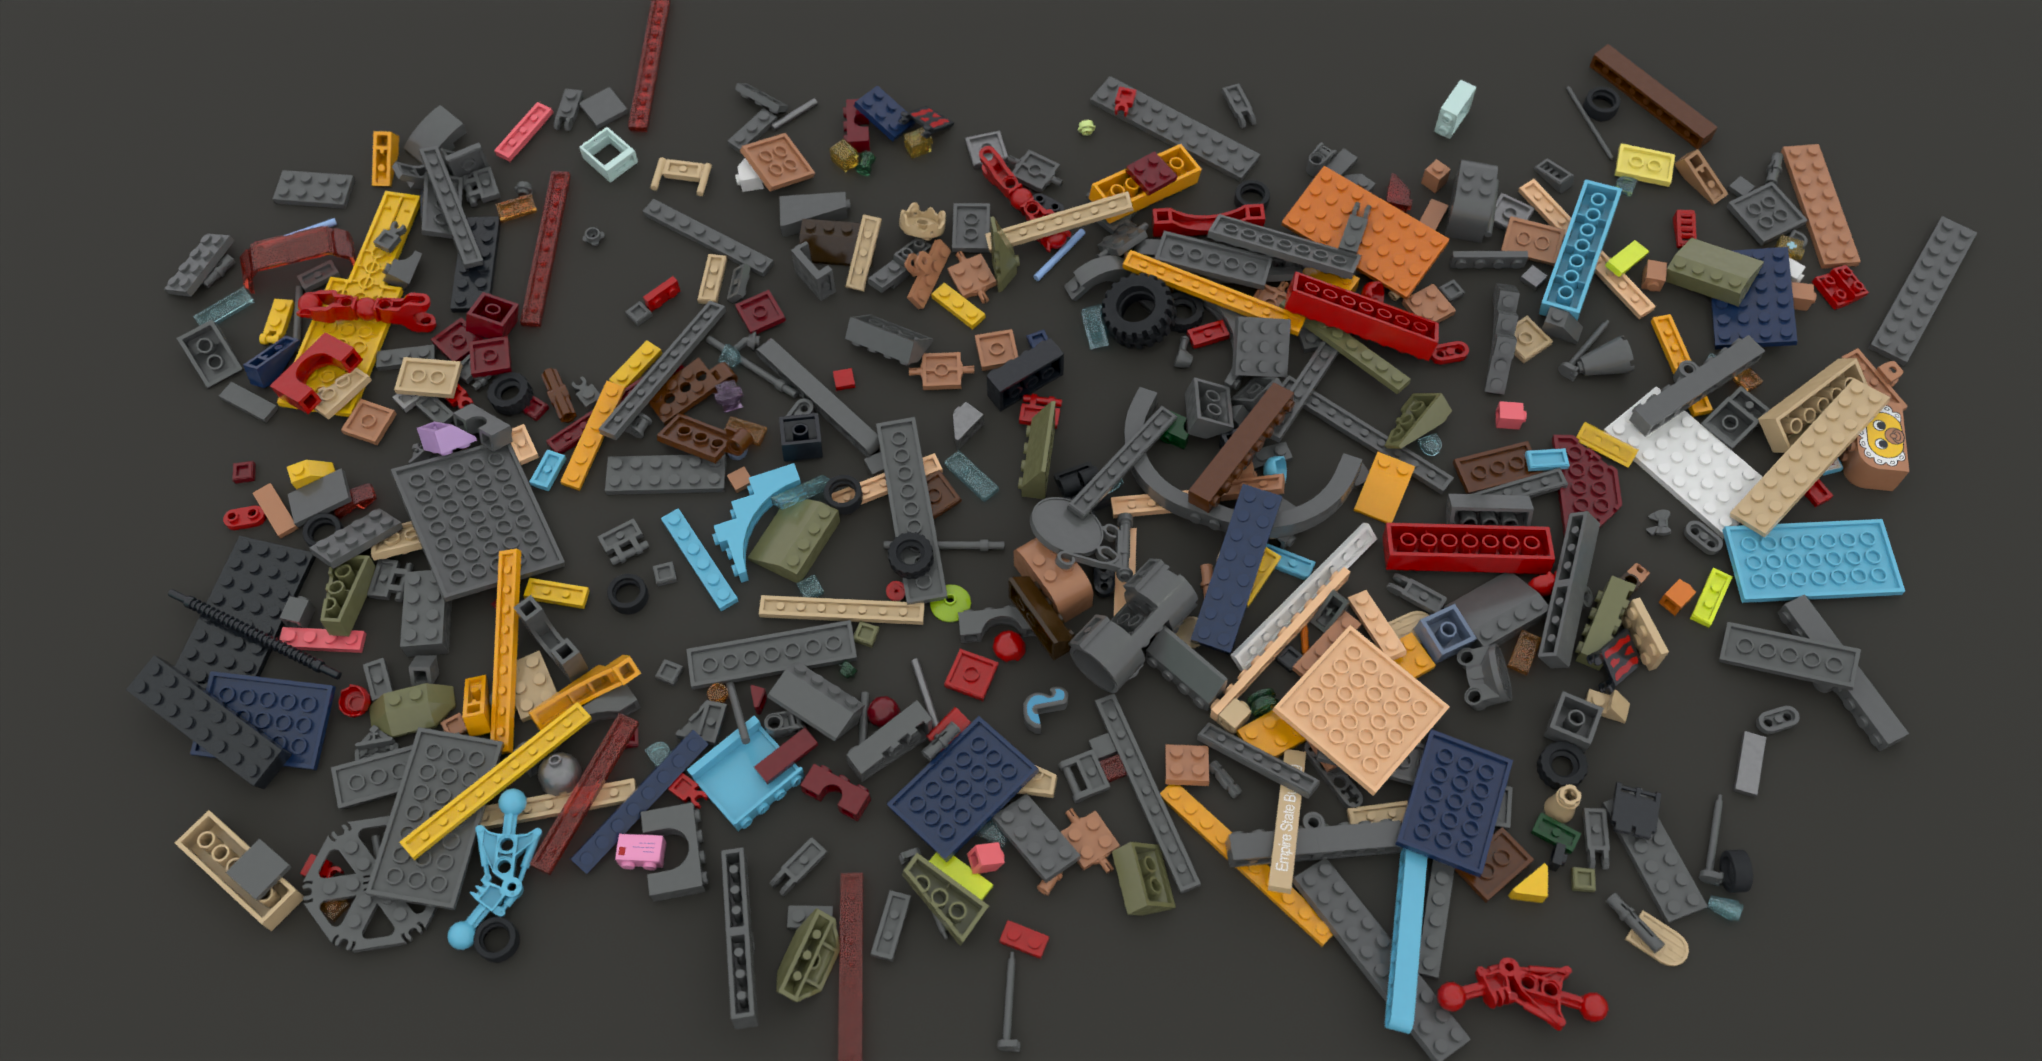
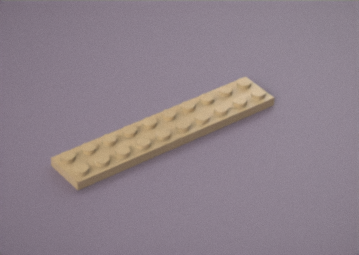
M1854 378L1730 512V517L1761 536L1766 537L1889 403L1890 397Z

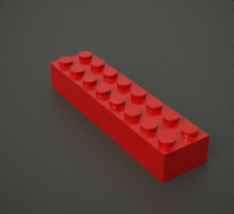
M1297 271L1287 289L1284 309L1290 313L1305 316L1309 320L1322 322L1326 326L1336 327L1345 333L1358 335L1362 339L1372 340L1381 346H1388L1396 349L1398 352L1408 353L1417 359L1427 361L1430 360L1438 344V322Z
M1386 523L1382 537L1386 570L1547 574V572H1551L1555 561L1549 527Z

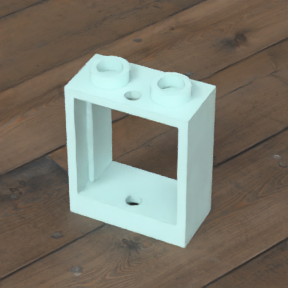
M1462 80L1458 82L1440 109L1434 132L1449 139L1452 137L1469 112L1477 87Z
M608 127L598 132L579 147L583 159L610 183L638 163L635 150ZM611 144L621 154L606 165H603L593 155Z

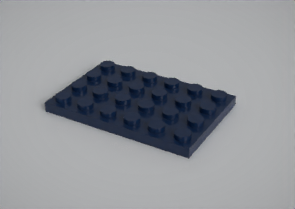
M1788 247L1732 250L1764 261V264L1739 307L1711 297L1715 349L1729 348L1738 338L1743 339L1748 335L1761 347L1797 345Z
M210 671L206 690L290 752L292 755L284 764V767L317 770L335 694V686ZM193 741L191 755L216 758Z
M978 716L946 749L941 751L887 803V806L944 861L948 862L1039 772V769Z
M1430 729L1395 845L1480 877L1485 866L1513 760Z

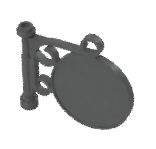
M1051 497L1043 499L1036 504L1030 516L1032 532L1045 547L1058 554L1055 559L1058 567L1068 570L1072 568L1074 562H1079L1096 568L1114 571L1121 582H1127L1133 576V572L1129 568L1130 529L1133 527V516L1130 513L1118 515V527L1113 524L1101 526L1098 518L1092 512L1082 520L1068 510L1067 506L1072 501L1070 499ZM1103 538L1109 542H1114L1115 540V551L1108 546H1100ZM1093 553H1095L1097 560L1088 558L1087 556H1090ZM1102 553L1107 554V555H1108L1109 557H1111L1113 560L1107 562L1108 557L1104 556ZM1061 558L1068 559L1070 562H1064Z

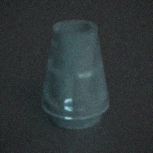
M1711 895L1707 908L1731 922L1732 920L1738 922L1744 905L1740 904L1737 900Z

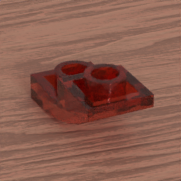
M367 483L351 489L352 502L335 509V515L342 519L354 508L357 507L363 510L376 500L377 497L372 484Z

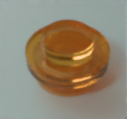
M719 683L711 685L707 691L709 701L719 703L726 701L728 698L727 687Z

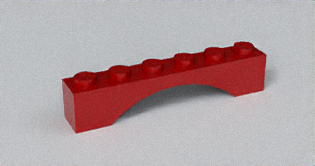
M1263 204L1243 205L1232 211L1221 213L1224 216L1264 227L1265 213ZM1172 208L1153 209L1151 222L1153 237H1162L1164 231L1184 236L1208 235V231L1218 214L1191 215Z

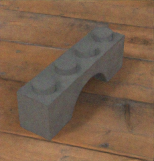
M1012 605L998 609L988 607L978 611L968 609L958 612L961 643L981 642L984 634L991 627L1001 624L1014 627L1022 637L1036 636L1017 608Z

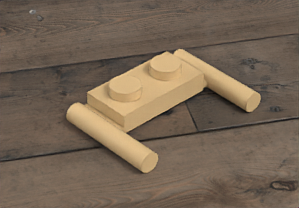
M660 157L650 188L656 191L661 176L664 175V178L699 182L696 194L703 196L712 165L710 163L666 160Z

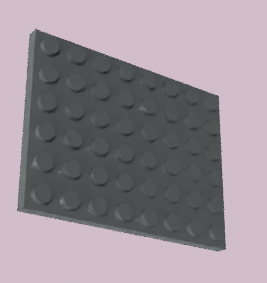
M511 443L495 452L480 445L391 469V475L444 602L497 587L499 551L521 550L520 580L565 567V561Z

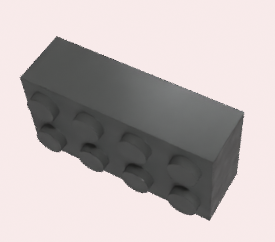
M431 570L405 572L400 648L407 657L449 654L452 600L444 602Z

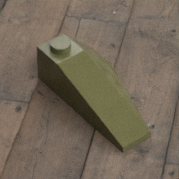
M993 216L990 217L992 266L998 292H1002L1017 274V266H1020L1019 256L1015 255L1013 246Z
M1413 393L1402 406V415L1396 419L1397 426L1391 431L1385 447L1401 449L1445 422L1452 409L1443 394Z

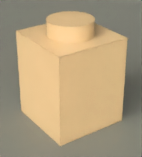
M1234 698L1218 715L1217 723L1227 732L1234 735L1249 720L1251 710L1244 701Z

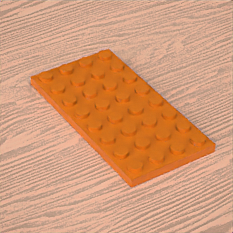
M1323 166L1283 219L1282 226L1304 239L1339 249L1350 214L1352 215L1355 203H1360V210L1357 216L1362 218L1365 207L1367 205L1372 206L1368 217V224L1357 253L1362 256L1356 270L1376 282H1382L1384 287L1407 300L1448 245L1450 239L1333 170Z

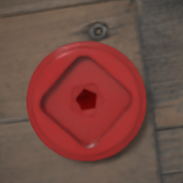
M900 581L890 582L886 588L887 597L892 601L902 600L905 597L904 584Z

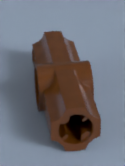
M548 368L544 370L541 376L548 390L546 392L552 406H555L561 422H572L577 415L570 401L571 397L565 384L562 383L557 369Z

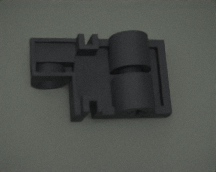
M1088 461L1055 473L1054 480L1063 498L1073 500L1099 470ZM1109 493L1091 511L1096 517L1095 511L1110 506Z

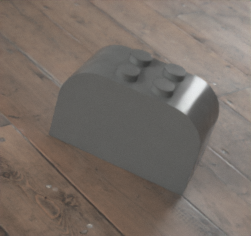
M1464 159L1460 160L1453 183L1445 230L1446 237L1477 243L1482 242L1493 205L1498 173L1497 165Z

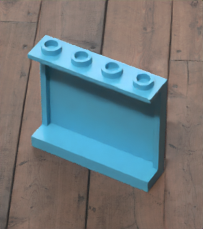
M755 716L745 722L750 737L748 744L742 743L739 730L737 729L687 769L692 780L707 794V797L737 831L747 828L757 815L764 814L774 801L781 800L786 795V791L791 787L798 786L803 781V777H805L802 767H798L796 764L792 765L768 785L756 772L754 766L780 746L763 729L760 721Z

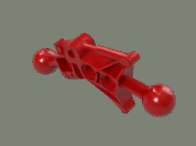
M1503 958L1499 964L1488 966L1487 969L1479 966L1475 972L1477 983L1461 986L1455 982H1446L1437 991V1001L1447 1011H1457L1465 1005L1466 1000L1482 996L1484 1002L1490 1008H1495L1496 1005L1501 1007L1503 1004L1509 1005L1516 1002L1523 1006V1009L1545 1020L1557 1031L1562 1030L1566 1024L1561 1013V1005L1578 1009L1583 1018L1590 1022L1603 1020L1607 1016L1609 1009L1606 999L1598 993L1589 992L1581 997L1562 991L1563 981L1572 972L1569 966L1562 968L1530 965L1528 967H1519L1518 963L1512 958Z

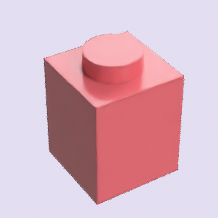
M1500 401L1495 411L1496 428L1520 430L1522 423L1526 422L1527 412L1524 411L1523 403Z
M999 842L975 845L967 853L973 874L997 871L1005 863L1004 853L1000 848Z

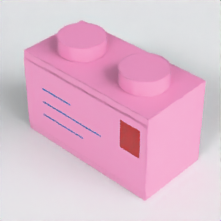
M619 834L615 860L624 869L643 867L646 870H656V868H663L667 842L663 836Z

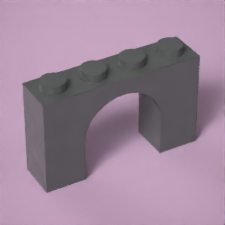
M531 595L513 607L526 630L571 683L590 671L578 649L568 638L564 640L560 636L542 607Z
M692 802L641 812L644 835H677L683 837L689 843L688 855L680 866L668 871L647 874L649 896L653 902L706 892L705 885L709 884L707 871L703 870V864L706 863L705 851L701 850L700 843L704 842L702 829L699 830L698 822H701L700 809H696Z

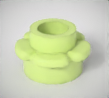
M1084 120L1079 123L1078 131L1082 135H1090L1095 130V125H1093L1091 120Z

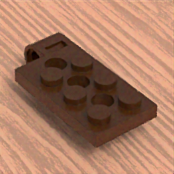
M697 358L670 377L649 401V404L666 426L678 413L684 414L712 393L716 396L723 390L733 387L737 383L738 377L726 362L719 363L708 370L701 359ZM700 375H707L705 380L698 381ZM685 386H691L688 392H682ZM669 397H675L672 403H666Z
M678 413L657 434V441L716 464L726 452L735 456H741L753 443V437L745 429H735L727 426L725 431Z

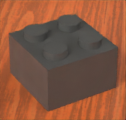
M1562 691L1555 703L1543 737L1555 742L1567 741L1570 744H1575L1577 748L1583 751L1582 753H1585L1592 743L1604 708Z

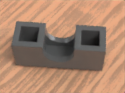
M472 403L453 413L456 427L471 435L479 432L481 444L493 452L513 442L512 429L508 423L503 422Z

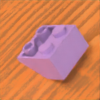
M434 421L417 428L423 449L433 454L448 455L453 453V449L467 448L471 446L470 443L477 441L475 436L451 424Z

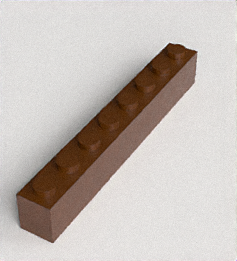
M1609 44L1594 54L1589 67L1693 147L1700 149L1713 138L1718 128Z
M1276 383L1270 386L1188 490L1189 503L1208 513L1213 507L1216 508L1219 505L1222 495L1224 493L1227 494L1231 489L1232 482L1240 478L1243 468L1246 465H1250L1253 455L1256 452H1260L1264 441L1267 438L1269 439L1274 432V428L1283 422L1287 411L1291 412L1295 405L1293 401L1294 392Z

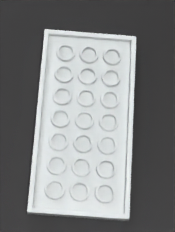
M1656 386L1603 431L1639 449L1633 461L1724 539L1722 530L1725 526H1739L1741 524L1730 517V512L1760 481L1762 476L1686 411H1683L1645 437L1629 419L1633 414L1632 410L1640 403L1643 405L1650 396L1661 393V390Z

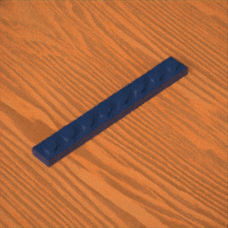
M691 730L570 859L587 874L616 844L619 834H625L641 817V812L647 811L709 744L698 733Z

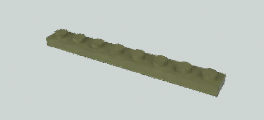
M1286 299L1280 303V308L1284 309ZM1305 319L1303 324L1305 328L1394 393H1400L1410 384L1411 379L1348 333L1336 327L1326 326L1324 323L1316 320Z

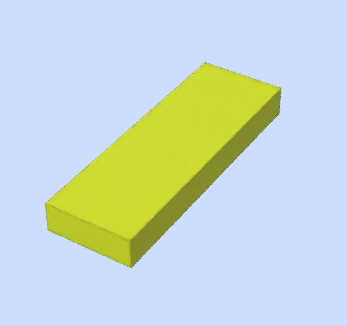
M1634 240L1607 261L1605 267L1620 277L1646 257L1649 251Z
M1715 568L1711 570L1690 616L1691 620L1708 628L1712 625L1733 576Z
M935 853L929 861L982 901L993 888L991 882L980 874H973L971 868L955 856L946 862Z

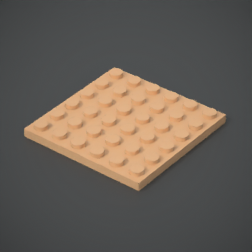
M1350 625L1278 702L1272 711L1374 796L1450 706Z

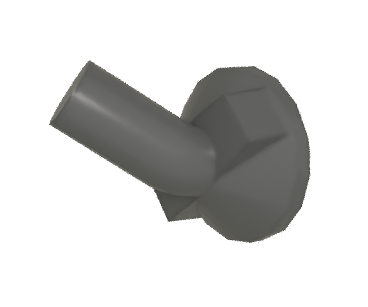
M754 331L751 335L744 337L736 343L734 348L740 351L747 345L755 351L756 347L760 345V336H757V332Z

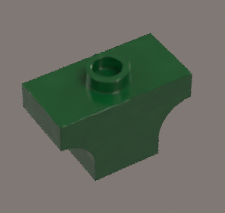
M1172 412L1177 416V419L1159 439L1166 444H1172L1184 450L1189 438V434L1185 431L1187 418Z

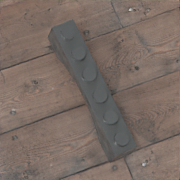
M627 684L608 691L582 706L592 718L586 725L600 720L624 719L641 708ZM527 741L520 743L515 750H517ZM559 746L527 771L530 778L538 773L542 761L549 755L556 753Z

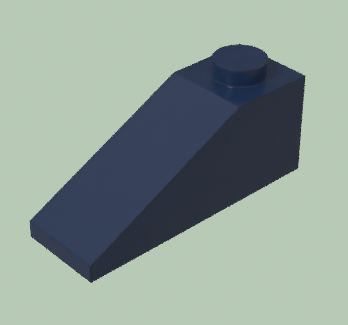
M285 335L243 364L250 384L262 388L270 386L283 372L299 346L300 340Z

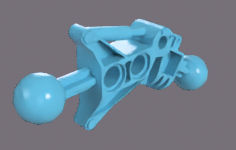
M508 789L499 798L498 805L501 812L504 813L502 834L489 832L483 825H478L475 828L481 866L484 867L485 875L480 879L483 886H475L478 892H470L479 905L466 921L455 923L448 931V942L457 950L467 949L474 944L473 938L476 928L489 912L499 917H504L506 915L505 910L523 894L524 887L522 881L526 870L530 867L543 833L540 828H535L528 834L516 835L518 814L523 812L527 804L525 794L518 789ZM506 841L513 842V847L509 851L502 850V844ZM525 852L520 866L522 869L519 877L516 878L517 859ZM501 864H511L510 870L507 873L499 872ZM489 865L494 875L503 881L502 887L491 883L492 876L490 875ZM511 886H516L514 891H509Z

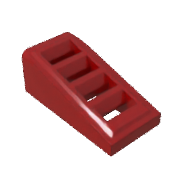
M1677 210L1673 216V225L1677 248H1682L1689 241L1682 239H1696V217L1694 210Z

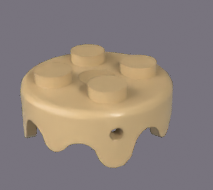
M913 202L907 211L901 210L899 226L907 235L922 238L923 240H931L943 234L946 214L945 211H940L937 214L932 207L922 212L919 210V205Z

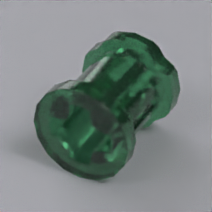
M864 151L860 154L861 159L856 165L855 170L859 174L867 176L871 173V166L876 161V157L873 153Z

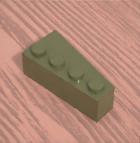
M357 555L334 569L329 567V583L326 584L325 589L327 595L323 601L320 619L329 635L349 637L367 597L376 568L370 556Z
M1611 576L1602 591L1598 590L1594 599L1597 605L1591 608L1588 618L1591 619L1589 625L1585 624L1581 634L1584 636L1583 642L1579 641L1575 652L1578 653L1575 661L1596 670L1602 668L1603 662L1599 666H1596L1594 663L1589 665L1586 657L1598 651L1614 638L1612 636H1615L1622 621L1619 618H1622L1630 602L1628 598L1634 592L1635 584Z

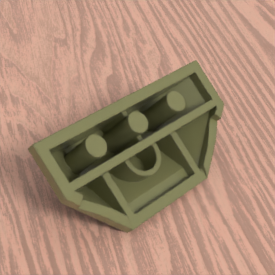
M424 683L384 693L369 706L371 726L375 725L392 738L415 733L418 727L426 729L435 728L456 707L454 687Z
M816 908L796 930L777 970L776 992L794 1002H798L822 991L840 952L835 918Z

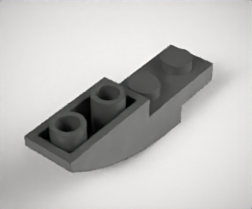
M916 237L897 251L891 262L870 276L868 284L881 293L889 287L896 288L911 274L904 265L908 255L914 253L918 256L920 251L929 253L932 246L921 238Z

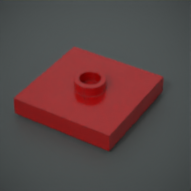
M960 649L944 683V687L983 701L999 666V662Z

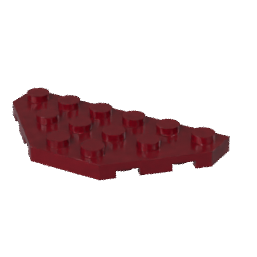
M1553 435V449L1565 448L1570 465L1568 469H1561L1568 486L1558 490L1563 535L1565 537L1570 513L1588 511L1600 523V529L1622 506L1618 470L1612 465L1608 466L1601 460L1602 457L1592 449L1584 447L1574 435Z

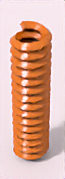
M1307 625L1300 631L1302 655L1309 650Z

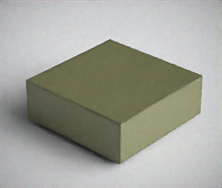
M860 621L854 634V642L872 648L880 631L879 627Z
M1572 867V891L1594 893L1596 891L1595 869Z

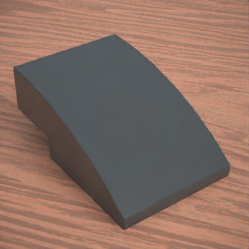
M439 105L413 131L404 146V150L423 165L419 149L438 146L439 150L442 148L452 151L455 148L453 143L467 132L460 120Z
M1740 386L1701 425L1732 450L1760 426L1758 418L1768 412L1770 408Z

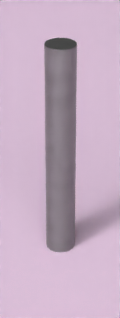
M813 98L771 124V128L775 131L818 105L817 100Z

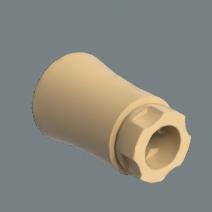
M1573 785L1561 787L1546 800L1544 805L1546 815L1562 824L1569 822L1580 803L1581 792Z

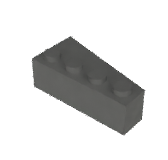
M916 700L861 744L851 748L847 754L848 765L861 782L865 781L926 741V736L932 730V718Z

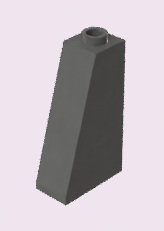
M846 192L780 196V227L782 237L800 233L802 219L839 221L848 218L847 210H851L850 199H846Z

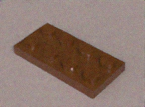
M1528 441L1457 458L1453 461L1466 494L1543 473L1542 471H1528L1525 453L1532 450Z

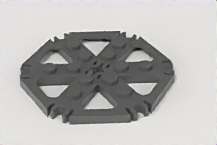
M390 816L348 822L352 830H349L343 824L344 834L338 836L333 831L332 836L335 842L328 835L303 881L305 885L302 888L305 891L312 890L309 896L303 897L305 902H310L304 903V905L333 945L335 943L340 948L344 941H348L346 950L349 952L353 951V953L406 945L407 943L404 941L403 936L412 942L413 939L410 934L413 930H418L422 935L423 930L419 925L422 924L427 930L438 909L437 907L426 906L422 913L416 914L406 902L366 895L365 892L376 860L360 840L359 833L363 829L387 826ZM338 850L356 874L321 878L319 872L329 853ZM355 898L342 924L337 927L331 926L320 910L322 903ZM378 906H380L394 925V932L390 936L365 939L363 935Z

